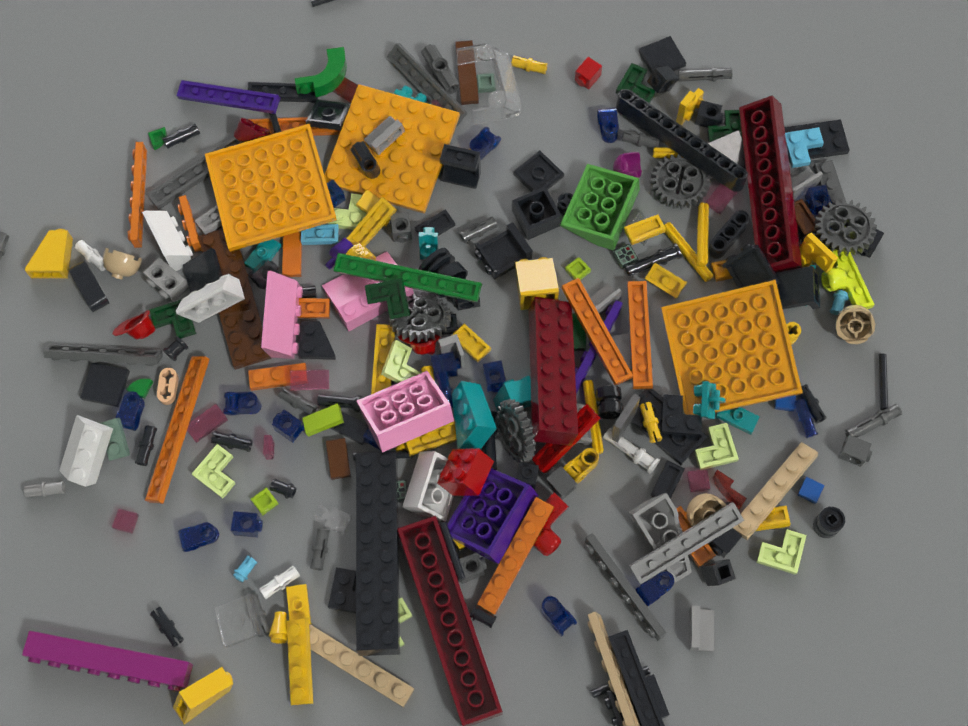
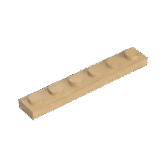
M802 442L741 513L744 521L733 527V529L741 534L742 538L748 540L759 525L818 457V452Z
M597 612L588 614L590 620L588 621V627L591 633L595 634V647L602 654V667L605 672H608L610 680H608L609 687L612 692H615L617 700H615L616 707L620 713L622 712L624 717L622 724L623 726H640L610 646L602 617Z
M309 625L311 651L401 707H405L415 690L414 688L364 657L358 656L356 652L319 629Z

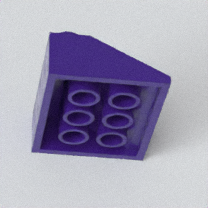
M491 468L479 496H464L447 525L451 537L470 550L499 564L533 501L539 495L529 484Z

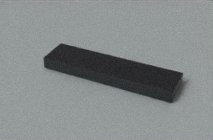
M248 82V90L257 92L269 90L270 94L279 95L280 102L315 103L318 100L315 92L297 94L295 83Z

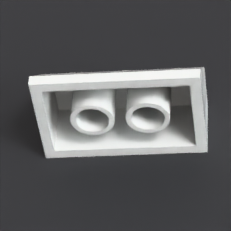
M143 211L142 213L169 266L175 271L182 269L183 264L192 260L191 256H193L189 245H184L183 242L186 239L182 231L177 232L175 227L179 225L175 217H170L167 211Z
M229 274L223 275L219 280L206 284L204 288L191 292L181 300L176 313L199 323L244 300L239 279Z
M79 415L76 416L59 470L67 480L85 487L96 484L113 428Z
M436 451L419 453L402 506L403 508L428 518L436 516L437 520L446 522L454 496L438 485L437 482L448 458Z

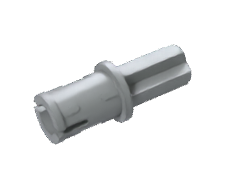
M64 481L56 483L42 482V484L29 485L24 487L23 493L26 498L43 496L45 498L48 495L65 494Z

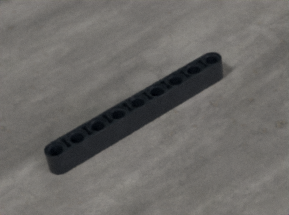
M623 89L619 92L615 107L619 113L659 139L728 189L735 192L743 189L748 176V172L743 167L632 91Z

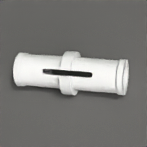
M84 240L76 243L75 249L85 257L86 261L94 264L100 271L106 270L103 265V257L99 254L98 250L91 248Z
M291 566L280 575H275L273 580L259 588L264 598L268 599L280 589H285L286 585L300 577L296 568Z

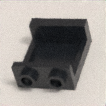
M444 144L440 157V164H444L442 181L476 189L481 175L480 152Z
M512 222L507 225L505 232L481 245L477 242L474 254L478 261L481 260L484 263L486 273L492 275L495 280L515 269V262H519L522 259H532L533 250Z
M747 244L740 249L741 253L730 255L725 259L726 262L722 264L723 268H727L738 288L776 280L777 286L781 284L759 245Z
M813 266L776 272L781 282L777 288L782 309L807 305L812 309L820 308L819 273Z
M655 675L647 676L646 678L662 719L666 718L670 714ZM611 690L606 691L604 702L607 709L612 710L614 716L611 718L613 726H623L622 721L624 717L622 712L620 713L616 707L615 700H617L615 692Z

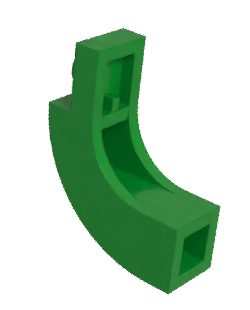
M344 47L326 49L328 63L321 73L295 78L297 94L315 92L316 97H321L334 91L342 83L347 71Z

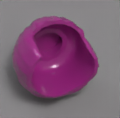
M628 152L619 155L613 164V171L640 178L642 170L639 152Z

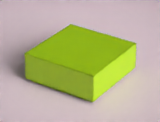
M580 257L565 267V271L574 280L577 278L581 280L591 272V269Z
M267 487L251 498V501L262 516L279 504Z

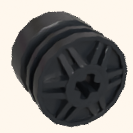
M446 248L434 251L422 262L418 269L466 279L468 271L458 261L455 262V257ZM436 294L439 298L446 297L445 295Z

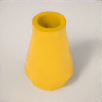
M278 611L274 613L269 633L272 643L283 644L287 642L286 612Z

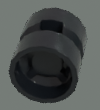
M606 385L597 388L596 397L597 402L600 403L597 405L599 417L602 419L619 418L623 411V405L619 402L622 399L621 387Z
M826 507L814 519L813 529L819 537L832 538L844 527L845 516L839 508Z

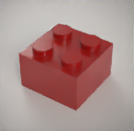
M479 448L452 449L446 465L440 473L437 484L452 496H479L494 461Z

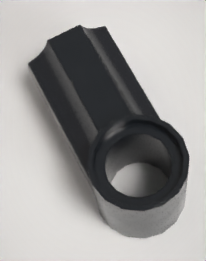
M364 141L355 143L350 150L365 175L370 179L378 177L381 169ZM374 165L372 169L367 170L369 166Z

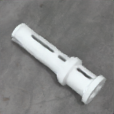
M609 428L603 438L633 459V463L640 464L651 474L660 459L653 458L646 453L644 448L639 449L624 437H621L618 443L612 440L613 430Z

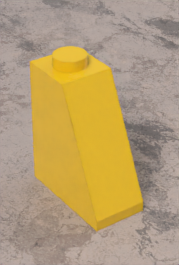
M56 229L48 231L25 267V271L30 278H68L73 238L68 230Z
M220 667L180 691L173 709L183 724L188 723L230 692L233 686L232 676L229 672H225L223 667Z

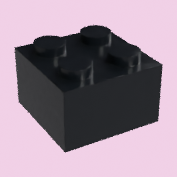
M546 186L512 200V212L527 240L561 226L562 216Z

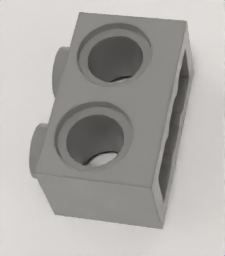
M160 257L143 272L146 277L145 282L151 288L156 287L159 290L158 293L165 300L169 298L174 302L189 288L186 280ZM157 274H162L160 277L155 278ZM170 285H175L173 288L168 289Z

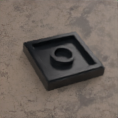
M671 36L639 48V53L651 74L658 67L669 66L675 71L686 66V61Z
M316 100L306 120V124H310L311 127L341 131L350 104Z
M540 150L513 171V175L531 192L544 186L549 190L564 177V173Z
M212 248L183 264L190 293L204 288L206 284L213 283L223 276L216 251Z
M91 363L80 398L84 401L119 407L130 371L128 369Z

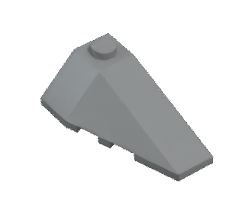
M667 493L649 499L629 511L630 516L653 551L683 533L678 519V511ZM688 556L666 568L674 583L692 573Z

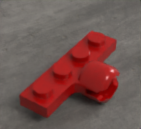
M586 404L577 413L578 436L571 446L547 443L532 458L535 464L539 465V469L546 474L601 419L590 405Z
M555 492L545 501L554 506V509L533 545L544 556L551 555L561 544L560 537L551 529V526L569 508Z

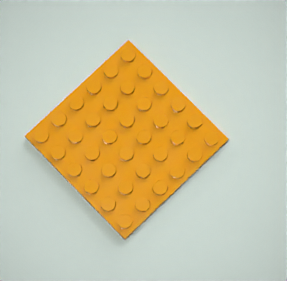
M358 84L325 172L327 185L361 195L368 190L379 199L381 197L385 198L390 204L425 214L442 167L440 157L444 144L450 145L460 113ZM389 116L395 121L398 119L402 123L405 132L378 155L364 139ZM364 141L381 169L378 177L370 179L361 169V166L350 150L357 142ZM374 165L369 166L367 170L372 169Z
M310 124L205 154L230 252L337 221Z
M776 280L661 307L680 395L683 396L685 414L695 415L693 414L694 404H702V397L694 395V386L701 385L702 381L716 384V390H720V397L726 398V402L720 403V408L715 410V413L803 394Z

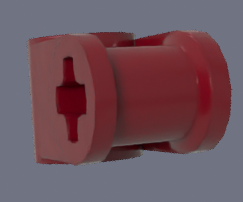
M246 118L239 120L234 132V137L242 142L258 139L260 136L271 135L267 128L255 124Z

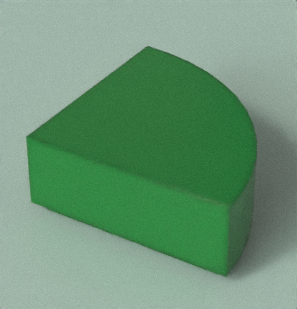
M165 127L148 133L154 150L159 149L164 144L162 138L167 137Z
M139 379L131 383L126 390L145 399L154 382L151 379Z

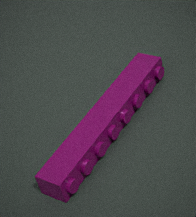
M29 631L22 652V656L27 657L30 663L40 664L41 661L48 662L47 666L60 668L61 665L68 666L67 670L75 672L85 669L88 670L87 674L95 676L105 673L108 674V678L120 680L121 676L128 678L127 681L140 684L141 680L148 682V686L160 688V684L166 685L168 690L180 692V688L185 689L188 687L193 664L187 661Z

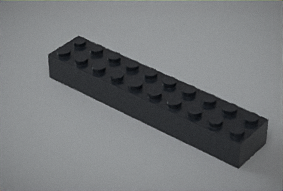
M396 452L356 453V651L358 656L400 654L399 533L397 530L398 460Z

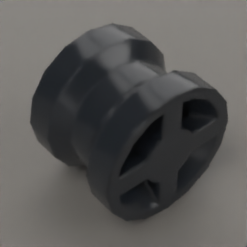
M565 192L559 195L557 208L560 214L565 215L573 194Z

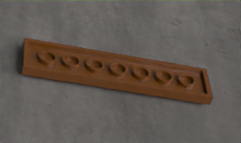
M223 229L198 236L202 253L210 248L215 249L222 275L229 274L238 278L244 294V300L219 312L234 369H240L272 359L261 348L263 327L241 250L229 251Z

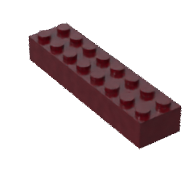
M535 297L529 308L532 433L535 435L533 440L535 442L571 446L578 436L572 307L567 301Z

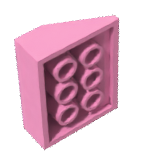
M388 252L376 257V261L397 265ZM343 274L322 285L323 290L348 332L388 311L387 301L375 304H368L365 285L379 283V281ZM405 287L406 296L412 298L414 294L413 289Z
M268 271L261 348L271 358L294 359L295 354L298 353L296 335H299L300 325L297 324V319L301 316L299 298H302L303 288L294 279Z
M428 371L357 400L360 411L382 452L454 421L450 403Z

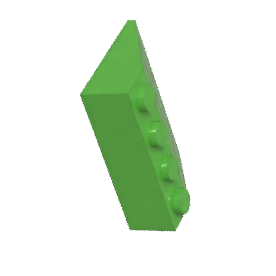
M587 164L560 224L561 227L597 246L614 250L639 193V178Z

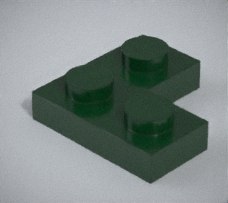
M631 63L616 89V94H619L623 89H627L650 103L656 91L641 84L647 74V69Z
M739 110L724 111L725 126H708V143L738 130L743 140Z
M403 278L365 285L368 304L387 301L390 320L410 316Z
M181 300L149 309L155 329L173 324L176 336L180 339L197 334L193 320L176 313Z

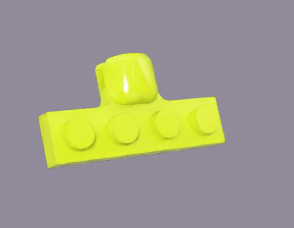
M834 250L833 253L838 257L834 264L835 268H832L827 273L823 272L821 275L824 289L830 292L840 289L845 290L852 305H861L867 309L872 308L875 304L851 252H849L848 256H845L844 252L838 255L837 250Z

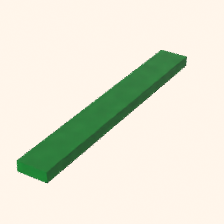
M338 253L333 270L337 273L379 282L403 278L404 287L478 302L482 288L481 282Z

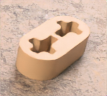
M165 368L159 375L157 398L164 405H170L176 399L179 377L173 368ZM169 374H171V375L173 376V378H170V379H169V384H168V381L166 380L165 377H168ZM168 389L171 396H167V399H164L162 395H165Z

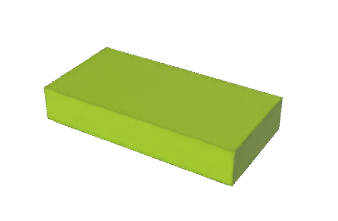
M338 404L302 418L305 433L308 437L344 423L341 408Z

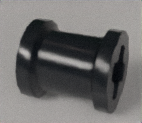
M177 336L168 348L163 349L164 353L173 361H176L177 357L184 350L188 349L186 343Z

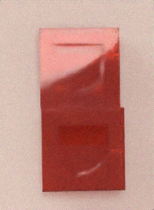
M717 470L712 478L722 495L729 502H733L740 510L747 498L731 488L734 480Z

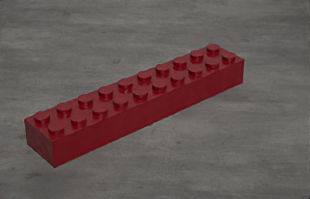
M771 95L741 106L739 111L746 171L748 172L747 180L755 245H759L776 273L802 268L782 105Z
M436 516L397 528L462 726H472L503 715Z

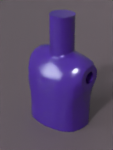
M344 237L330 249L329 254L332 258L325 264V267L330 270L335 265L338 253L346 254L354 245Z

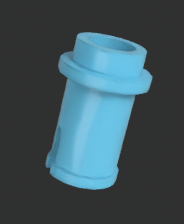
M837 290L834 293V301L830 310L832 314L839 315L840 311L843 310L845 302L849 298L846 291Z
M247 555L239 568L234 570L233 577L243 583L244 580L248 579L247 576L257 564V561Z

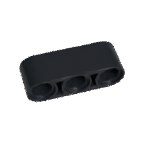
M736 211L712 238L708 248V253L712 258L719 259L723 257L745 231L750 218L746 211Z
M85 260L68 269L92 312L110 304Z

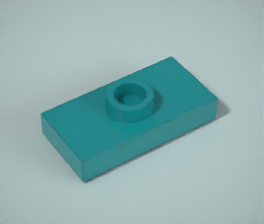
M274 239L259 243L244 262L245 266L253 270L263 260H269L270 262L282 247L281 244Z
M739 407L718 412L716 418L751 435L760 416Z

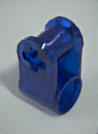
M598 109L597 119L602 139L606 143H613L618 138L617 132L619 130L617 109Z
M484 127L470 141L469 150L480 152L482 160L499 145L501 137L493 134L489 127Z
M134 391L127 392L116 415V418L121 419L123 428L133 431L138 429L145 407V402L138 393Z
M253 392L224 393L226 400L223 414L225 415L257 414L261 410L262 404ZM255 400L252 406H247L250 401Z
M205 522L179 530L178 535L182 551L189 552L215 543L219 538L218 529L211 523Z
M660 572L637 587L635 591L648 607L672 588L675 582L674 577L670 572ZM668 579L669 582L667 583V585H661V580Z
M548 596L542 601L540 607L542 614L561 637L569 627L577 624L573 615L565 609L556 597ZM547 602L554 603L556 610L553 612L547 611L545 604Z

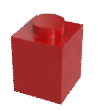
M587 57L575 71V81L577 84L589 90L601 76L602 65Z

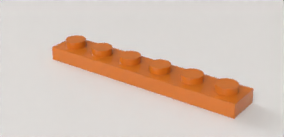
M136 142L135 149L132 152L135 162L132 165L134 179L131 181L133 197H130L132 214H129L131 230H128V240L132 242L135 248H142L144 221L142 212L144 211L147 149L143 142Z
M577 278L562 285L561 289L614 385H619L633 377L632 372L580 279Z
M628 281L633 389H652L647 281Z
M537 497L535 498L477 605L496 615L554 506Z

